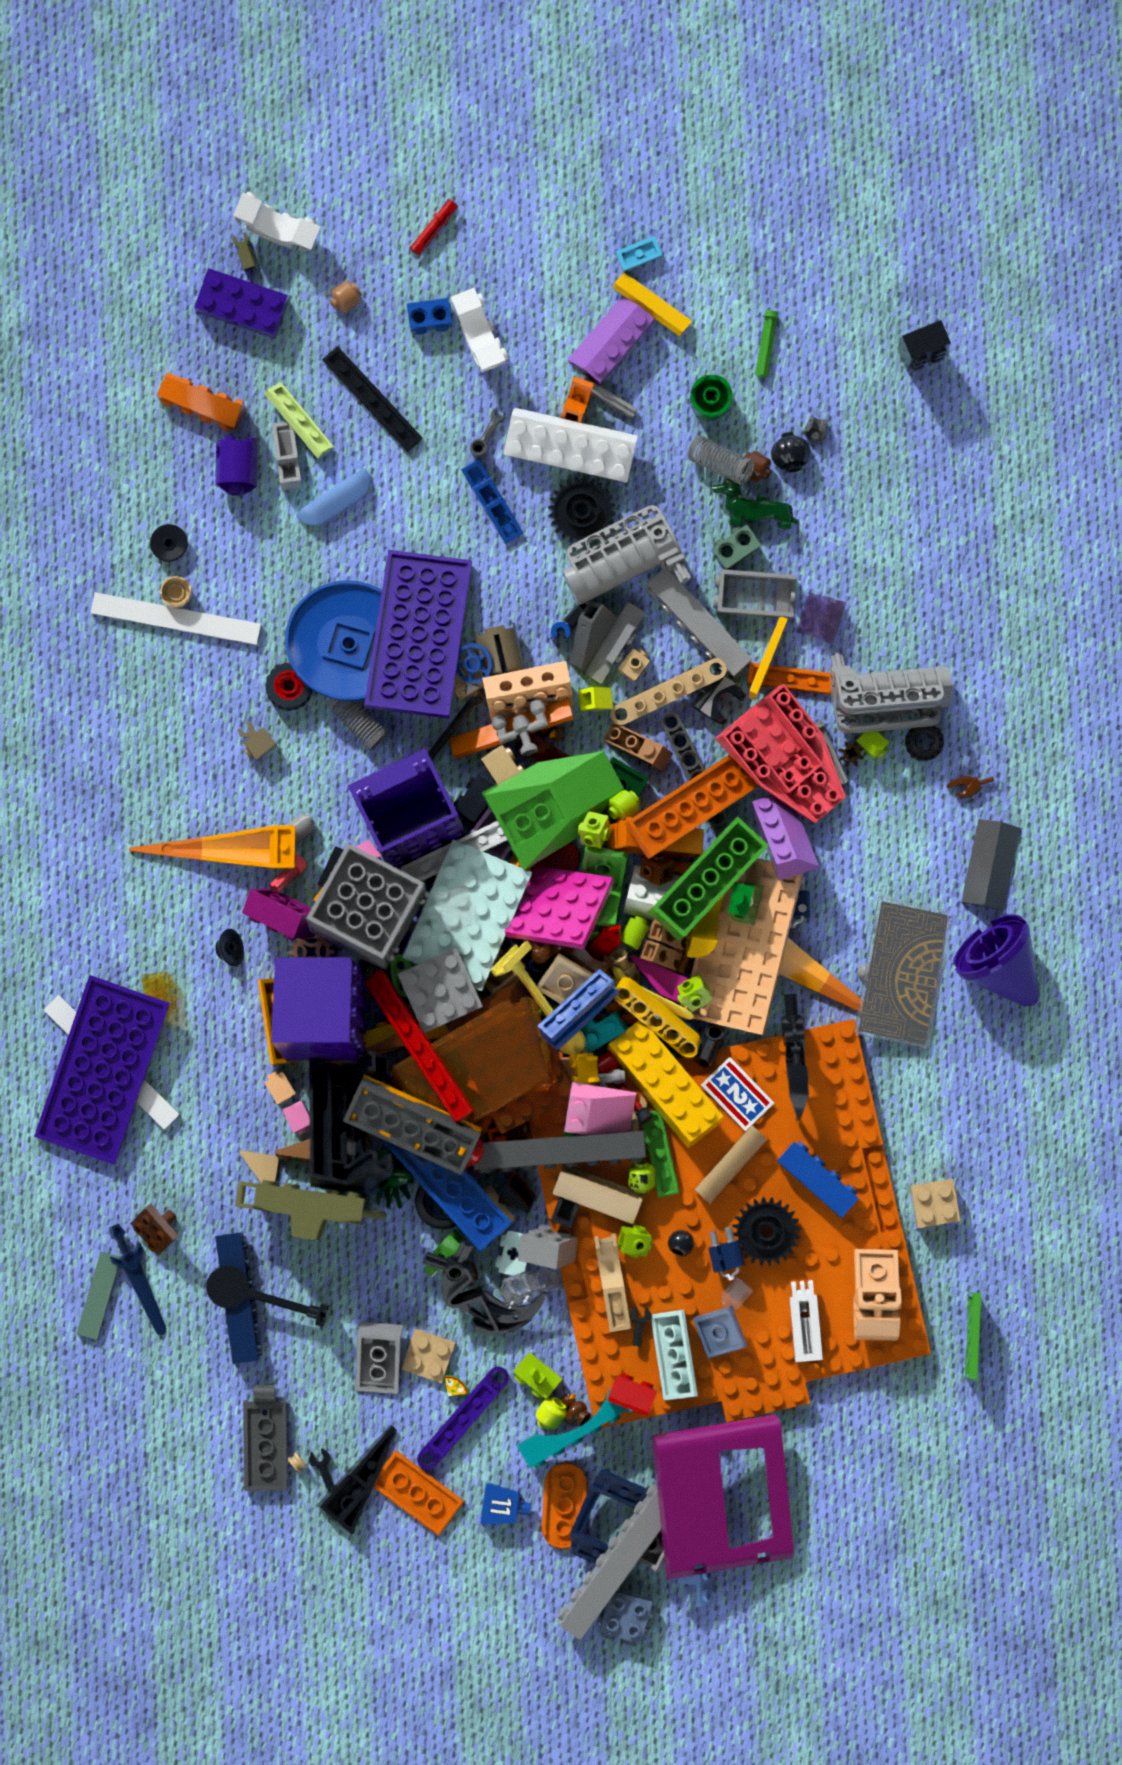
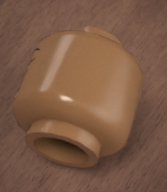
M344 281L331 290L332 299L329 301L336 311L340 309L346 313L360 304L362 294L354 282Z

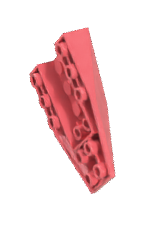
M785 684L773 688L714 738L761 788L814 824L846 798L822 732Z

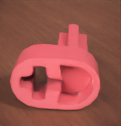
M296 853L295 869H284L270 883L269 886L272 888V892L280 893L295 876H300L306 870L307 863L301 856Z

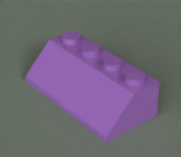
M621 296L569 357L568 361L582 373L587 374V377L601 386L654 324V318L639 305Z
M774 796L752 801L754 818L763 841L769 845L766 849L778 880L819 869V864L798 812Z

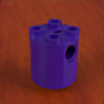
M224 436L223 440H218L216 443L215 486L224 490L228 495L241 496L257 488V439L244 438V440H236L235 436Z

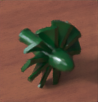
M382 1148L377 1151V1161L387 1154H392V1152L388 1148ZM393 1154L392 1163L394 1169L392 1175L369 1190L371 1192L374 1188L379 1189L376 1193V1204L380 1206L382 1195L385 1193L387 1210H392V1196L397 1202L398 1209L402 1208L399 1190L407 1200H410L411 1195L406 1184L414 1183L412 1174L407 1171Z

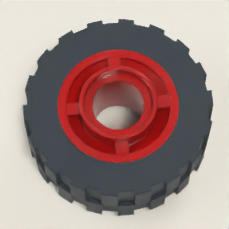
M286 662L282 665H277L266 678V692L269 700L275 707L277 706L279 709L287 711L298 710L310 700L313 690L297 677L290 663ZM287 682L295 684V688L292 691H285L283 689Z

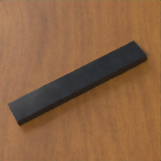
M336 346L322 359L328 368L407 453L423 439L339 346Z

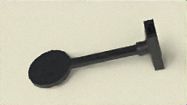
M225 1265L218 1267L210 1274L206 1285L208 1297L221 1308L236 1307L248 1297L306 1314V1317L316 1319L315 1325L324 1327L325 1321L319 1320V1318H325L326 1313L321 1311L322 1309L329 1310L330 1305L321 1303L320 1307L311 1304L307 1306L249 1288L247 1276L241 1269L235 1266Z

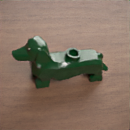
M727 478L722 484L711 486L714 493L726 495V509L732 516L729 524L741 525V519L748 522L774 519L781 521L778 528L791 529V522H798L793 517V508L790 504L771 502L769 497L756 496V500L745 499L741 495L740 484Z

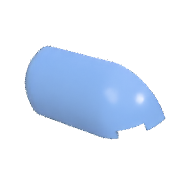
M367 469L354 473L310 502L297 513V518L309 525H321L363 498L370 486V476Z

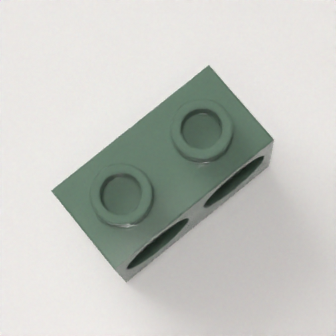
M747 524L744 527L741 525L735 527L730 531L731 536L726 539L721 537L713 543L712 553L724 570L731 569L761 548L760 542ZM743 535L747 536L750 543L748 545H741L738 542V538ZM725 547L730 548L732 555L727 558L723 557L720 552L721 549Z

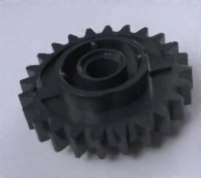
M575 477L574 483H571L569 479L567 480L566 487L560 484V492L554 490L556 498H550V502L554 505L548 506V510L553 511V513L549 514L548 518L554 519L551 526H557L556 534L563 532L562 539L568 536L569 543H572L574 539L578 542L608 527L607 524L614 523L610 517L615 516L616 512L610 509L615 507V503L609 502L613 499V496H606L608 488L601 490V482L594 485V479L588 483L586 477L583 478L582 482H579L578 478ZM579 506H584L588 512L586 515L580 516L576 513V509Z
M762 1197L761 1203L753 1199V1206L746 1203L747 1210H739L742 1216H735L739 1223L732 1225V1227L737 1229V1232H734L733 1235L738 1237L741 1250L746 1252L744 1258L751 1256V1263L758 1259L761 1266L764 1261H767L768 1266H771L772 1260L779 1264L780 1257L787 1260L786 1253H794L791 1247H798L794 1240L801 1238V1236L796 1234V1231L800 1230L801 1227L795 1226L799 1219L792 1218L795 1211L788 1212V1204L782 1207V1200L775 1204L773 1197L770 1198L769 1202H766V1199ZM764 1225H769L772 1228V1235L768 1238L763 1237L760 1233Z

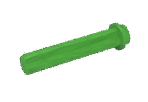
M766 310L762 316L764 317L755 372V375L761 378L768 376L776 322L779 319V316H777L778 312L773 310Z

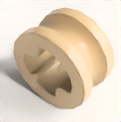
M297 1452L294 1453V1457L287 1458L298 1473L301 1472L302 1468L308 1467Z

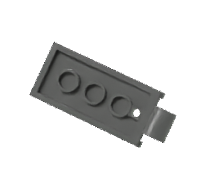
M275 1384L253 1385V1401L243 1400L244 1491L288 1490L287 1399L275 1401ZM264 1409L268 1411L266 1416L262 1414Z

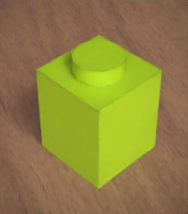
M878 731L864 732L856 741V744L860 748L863 747V751L873 760L876 757L881 759L889 750L887 748L889 742Z

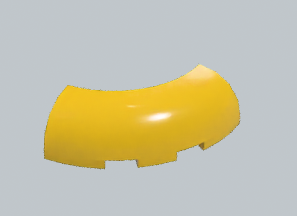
M723 896L689 931L691 941L687 940L686 942L687 957L700 958L706 956L717 945V926Z

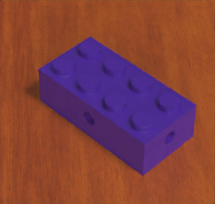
M208 268L194 308L196 313L276 339L289 297L284 293Z

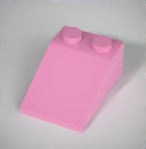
M573 1082L564 1132L595 1135L630 1131L636 1093Z

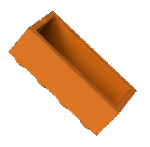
M626 817V820H616V823L610 825L607 849L645 855L625 825V822L633 817ZM693 829L660 852L669 858L688 859L701 855L703 853L704 829Z

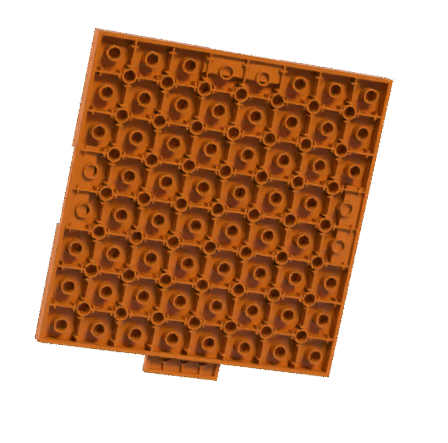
M855 1019L804 1030L809 1096L800 1118L801 1120L797 1122L795 1121L796 1113L789 1096L785 1046L782 1035L719 1049L712 1067L704 1068L699 1066L694 1061L695 1056L692 1058L682 1057L676 1059L724 1117L721 1124L689 1149L663 1119L679 1193L658 1198L656 1187L654 1186L650 1189V1192L644 1193L633 1224L579 1204L571 1228L551 1222L559 1196L554 1195L553 1191L565 1163L557 1164V1168L544 1169V1165H537L551 1230L556 1232L565 1230L569 1231L570 1235L578 1236L575 1262L561 1267L560 1271L592 1415L594 1416L602 1406L616 1375L628 1374L634 1377V1382L641 1384L642 1380L653 1384V1389L657 1390L649 1416L635 1411L628 1413L626 1410L619 1414L621 1417L619 1420L612 1424L606 1422L601 1425L602 1428L720 1401L722 1402L726 1422L810 1404L806 1382L931 1354ZM731 1057L774 1104L752 1124L767 1141L713 1202L709 1204L694 1189L746 1132L701 1086L712 1073ZM625 1073V1085L631 1092L636 1093L638 1102L640 1103V1098L643 1096L647 1103V1110L649 1112L655 1111L656 1109ZM606 1083L607 1088L618 1090L614 1083ZM569 1101L529 1120L533 1139L564 1137ZM639 1124V1131H643L642 1125ZM794 1141L797 1144L802 1142L809 1149L807 1153L813 1158L818 1156L825 1163L823 1167L828 1172H831V1170L835 1171L842 1178L840 1182L845 1187L849 1184L858 1192L856 1196L859 1199L842 1218L777 1162L778 1158ZM647 1151V1157L642 1158V1160H646L650 1164ZM621 1159V1163L608 1164V1160L599 1161L600 1165L587 1166L586 1162H578V1166L574 1167L630 1188L628 1186V1168L635 1164V1162L630 1163L629 1159ZM762 1197L766 1199V1202H769L770 1198L773 1197L775 1204L782 1200V1207L788 1204L789 1208L787 1211H795L792 1218L799 1219L795 1226L801 1227L800 1230L796 1231V1234L801 1236V1238L794 1240L798 1247H791L794 1253L790 1254L787 1252V1260L780 1257L779 1264L772 1260L771 1266H768L767 1261H764L761 1266L758 1259L751 1263L752 1257L749 1256L744 1258L745 1266L739 1267V1272L734 1276L733 1280L722 1276L720 1272H713L708 1250L712 1246L709 1232L716 1231L720 1245L727 1243L724 1228L739 1223L735 1216H742L739 1210L743 1209L746 1211V1203L753 1206V1199L761 1203ZM634 1225L646 1228L647 1232L652 1236L653 1244L651 1250H648L647 1257L639 1256V1258H632L622 1253L618 1248L628 1313L630 1315V1311L634 1306H637L636 1316L638 1318L644 1317L646 1307L649 1309L650 1314L684 1310L698 1396L669 1400L663 1399L651 1320L643 1324L641 1347L632 1346L635 1327L632 1319H630L631 1329L610 1332L594 1237L598 1236L599 1239L611 1237V1234L615 1233L618 1243L621 1227L633 1228ZM764 1225L760 1230L761 1235L765 1238L772 1235V1228L769 1225ZM732 1227L733 1233L737 1232V1229ZM676 1230L688 1231L694 1238V1249L685 1257L672 1253L668 1248V1238ZM855 1249L898 1250L901 1308L897 1309L900 1317V1332L897 1340L854 1339ZM736 1268L726 1270L723 1272L731 1276V1274L736 1271ZM808 1280H813L814 1295H817L823 1360L795 1362L789 1297H792L791 1282H796V1290H800V1281H804L805 1289H809ZM799 1303L800 1318L810 1317L809 1303H806V1312H801V1303ZM733 1306L748 1346L708 1359L693 1318Z

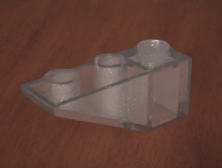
M551 1268L522 1272L503 1280L499 1291L509 1309L537 1298L541 1291L549 1294L564 1288L565 1284L557 1269Z

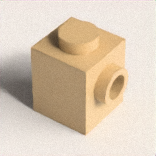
M633 648L618 667V671L635 683L650 664V660L647 659L649 655L641 649L636 651Z

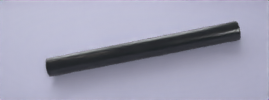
M470 697L429 750L428 755L431 761L478 702L476 698Z

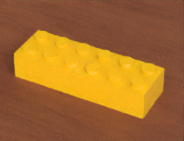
M640 1020L608 1044L607 1051H610L615 1056L622 1070H625L627 1076L688 1149L721 1124L724 1116L654 1032Z

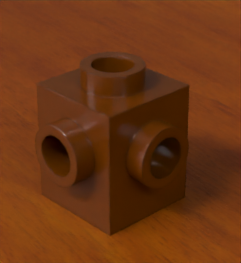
M658 852L649 859L646 856L642 857L640 863L641 877L658 886L673 880L674 860L661 852Z

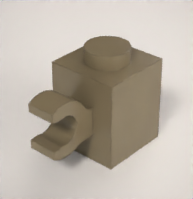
M246 722L249 726V732L243 733L240 728L237 731L241 737L249 738L243 743L246 746L244 752L251 760L255 758L259 761L278 745L264 728L256 732L250 722Z

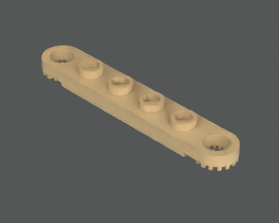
M720 658L711 659L615 705L610 713L611 719L618 725L627 724L723 678L727 673V665ZM713 663H719L722 666L720 675H714L711 672V665ZM623 708L626 710L627 718L625 720L617 719V709Z

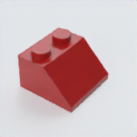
M622 1373L621 1376L616 1375L607 1400L649 1416L657 1390L653 1389L654 1385L643 1380L641 1384L634 1382V1377Z

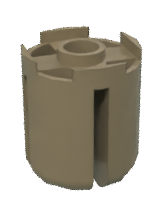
M515 622L512 623L513 627L505 629L504 625L485 629V634L477 635L476 631L473 632L476 643L484 646L492 656L493 669L490 676L503 674L494 635L497 634L507 673L522 670L524 667ZM478 648V652H479V656H480V655H482L484 652ZM485 656L482 662L483 666L488 670L489 662L487 656Z

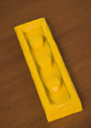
M625 272L612 286L613 289L639 305L679 337L692 323L690 319Z
M779 617L749 690L748 696L751 699H757L786 628L787 618Z

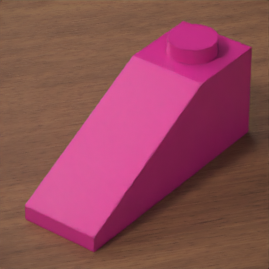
M631 954L629 960L635 964V967L639 969L640 973L657 993L674 1003L680 1004L677 997L680 995L677 986L689 979Z

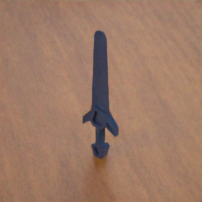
M115 1224L109 1227L110 1237L118 1242L117 1244H119L118 1247L122 1255L120 1259L109 1258L113 1265L124 1269L154 1331L158 1335H163L166 1332V1326L140 1264L143 1252L142 1245L138 1243L134 1252L128 1250L129 1248H127L128 1246H126L127 1244L123 1238L125 1231L119 1224Z

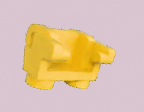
M593 1053L570 1055V1067H574L575 1076L571 1078V1082L596 1086V1083L600 1082L597 1070L598 1056H593Z

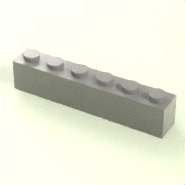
M667 567L663 568L647 583V593L654 600L658 598L663 604L661 608L669 616L673 614L676 617V624L683 631L687 629L690 632V639L697 646L701 644L706 650L704 654L710 660L714 658L724 660L727 665L726 677L730 675L734 678L752 661V658L683 584L679 583L678 579L668 571Z

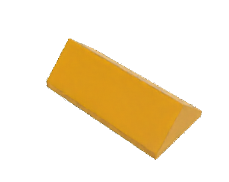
M274 978L258 980L270 1064L274 1066L299 1062L286 1061L271 1042Z

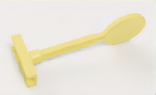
M525 941L520 947L514 945L491 971L495 977L508 973L510 970L515 975L517 974L548 1017L554 1010L525 971V966L520 961L532 947L528 941ZM579 1030L559 1050L568 1055L582 1053L586 1046V1040L582 1031Z

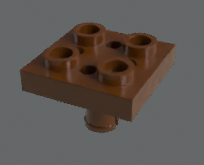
M151 1203L130 1223L134 1231L145 1240L149 1249L155 1252L157 1256L165 1251L179 1236L170 1226L177 1221L175 1213L168 1210L165 1214L161 1215Z

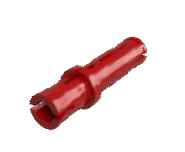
M448 198L438 213L435 212L433 214L434 218L409 247L410 250L420 256L440 229L448 224V219L459 206Z

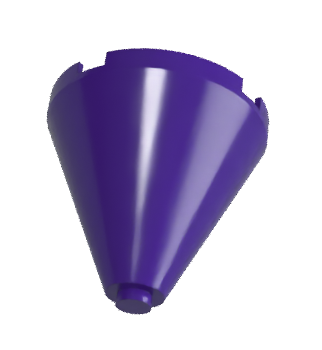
M1016 914L1004 915L990 921L992 926L982 932L979 928L963 942L954 956L953 964L956 967L954 970L966 981L1024 1007L1035 1005L1039 1000L1040 992L1030 928L1023 917Z

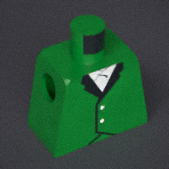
M744 881L734 883L727 911L733 921L755 925L764 886Z

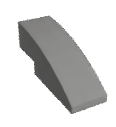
M288 422L272 424L281 490L303 488L295 431Z

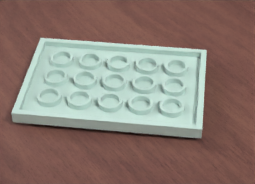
M453 839L402 958L415 964H421L457 948L475 989L482 991L506 936L504 931L510 926L532 872L523 870V868Z

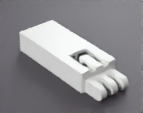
M808 1280L809 1289H805L804 1281H800V1290H796V1282H791L792 1297H789L795 1362L823 1360L817 1295H814L813 1280ZM799 1303H801V1312L807 1311L806 1303H809L810 1317L800 1318Z

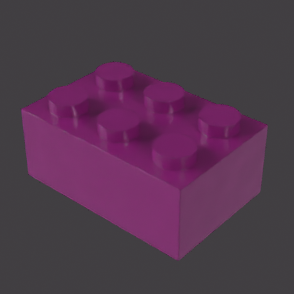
M272 888L250 889L242 911L243 914L249 916L248 919L250 921L263 923L266 925V929L273 932L279 931L283 933L284 938L292 941L298 938L305 940L309 937H315V934L309 931L306 919L312 909L311 907L281 892H272Z

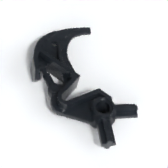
M784 994L785 1016L781 1017V1032L785 1046L789 1096L796 1113L795 1121L797 1122L801 1120L800 1118L809 1096L808 1067H806L805 1032L803 1016L798 1015L797 994Z
M467 1239L465 1241L462 1240L456 1254L447 1258L430 1252L426 1253L423 1264L442 1270V1291L445 1304L452 1308H459L463 1313L468 1312L473 1315L474 1318H472L471 1324L474 1329L486 1334L503 1335L525 1326L540 1310L547 1296V1292L541 1291L540 1295L532 1303L519 1306L500 1301L485 1291L483 1286L458 1294L473 1281L474 1269L467 1258L474 1245ZM472 1303L482 1304L488 1316H483L481 1312L473 1308Z

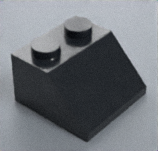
M479 775L476 779L472 777L466 785L468 790L465 795L462 796L460 794L453 804L456 806L457 814L475 826L488 809V805L481 793L495 785Z

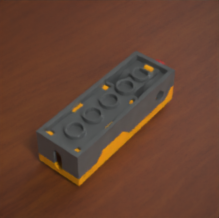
M366 1075L363 1076L343 1120L462 1175L465 1168L478 1164L484 1153L480 1139L481 1127L465 1120L455 1123L448 1112Z

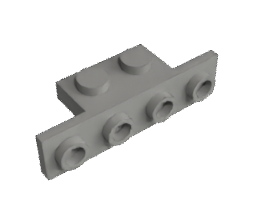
M629 602L626 604L584 671L586 676L599 684L603 683L615 662L619 664L625 654L623 649L626 644L630 646L635 639L636 634L634 632L646 612Z

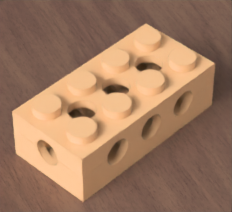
M566 661L482 678L491 722L492 718L497 715H504V718L508 719L531 711V702H526L530 699L534 701L542 700L546 706L568 698L571 705H574Z

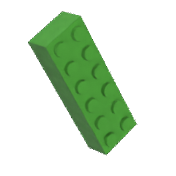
M736 817L648 913L680 941L769 845L739 817Z

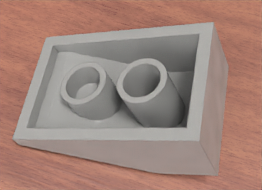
M360 1322L357 1333L355 1391L398 1394L403 1325Z

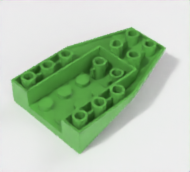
M598 751L537 762L481 794L498 821L520 867L525 870L580 836L578 834L579 824L584 821L588 811L600 814L609 805V799L624 788L605 752Z

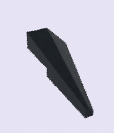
M392 1425L388 1426L316 1505L333 1522L351 1535L356 1530L355 1527L382 1468V1462L389 1451L392 1438L397 1432Z

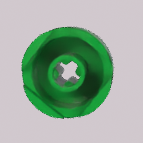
M705 375L700 377L693 384L690 393V405L693 412L701 419L707 421L722 418L731 407L733 398L732 388L728 381L721 376ZM714 394V395H715V401H713V400L708 401V400H707L708 395H709V396H712V395Z

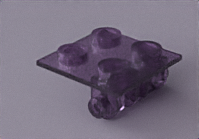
M809 592L796 633L823 639L824 642L831 644L835 640L847 602Z

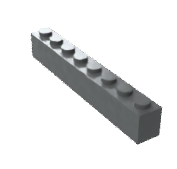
M645 1131L482 1142L484 1153L479 1163L474 1165V1170L480 1169V1173H492V1168H501V1172L514 1171V1167L522 1166V1170H534L535 1165H544V1169L557 1168V1164L565 1163V1167H576L578 1162H586L587 1166L600 1165L599 1161L608 1160V1164L621 1163V1159H629L630 1163L642 1162V1158L647 1157Z

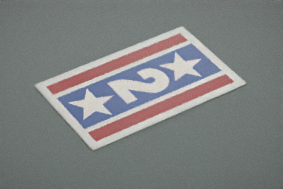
M731 1057L701 1084L745 1131L774 1104Z

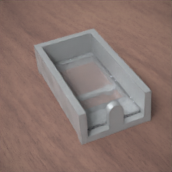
M721 569L720 575L715 576V587L719 588L718 596H714L713 608H717V614L779 618L782 616L793 620L797 575Z

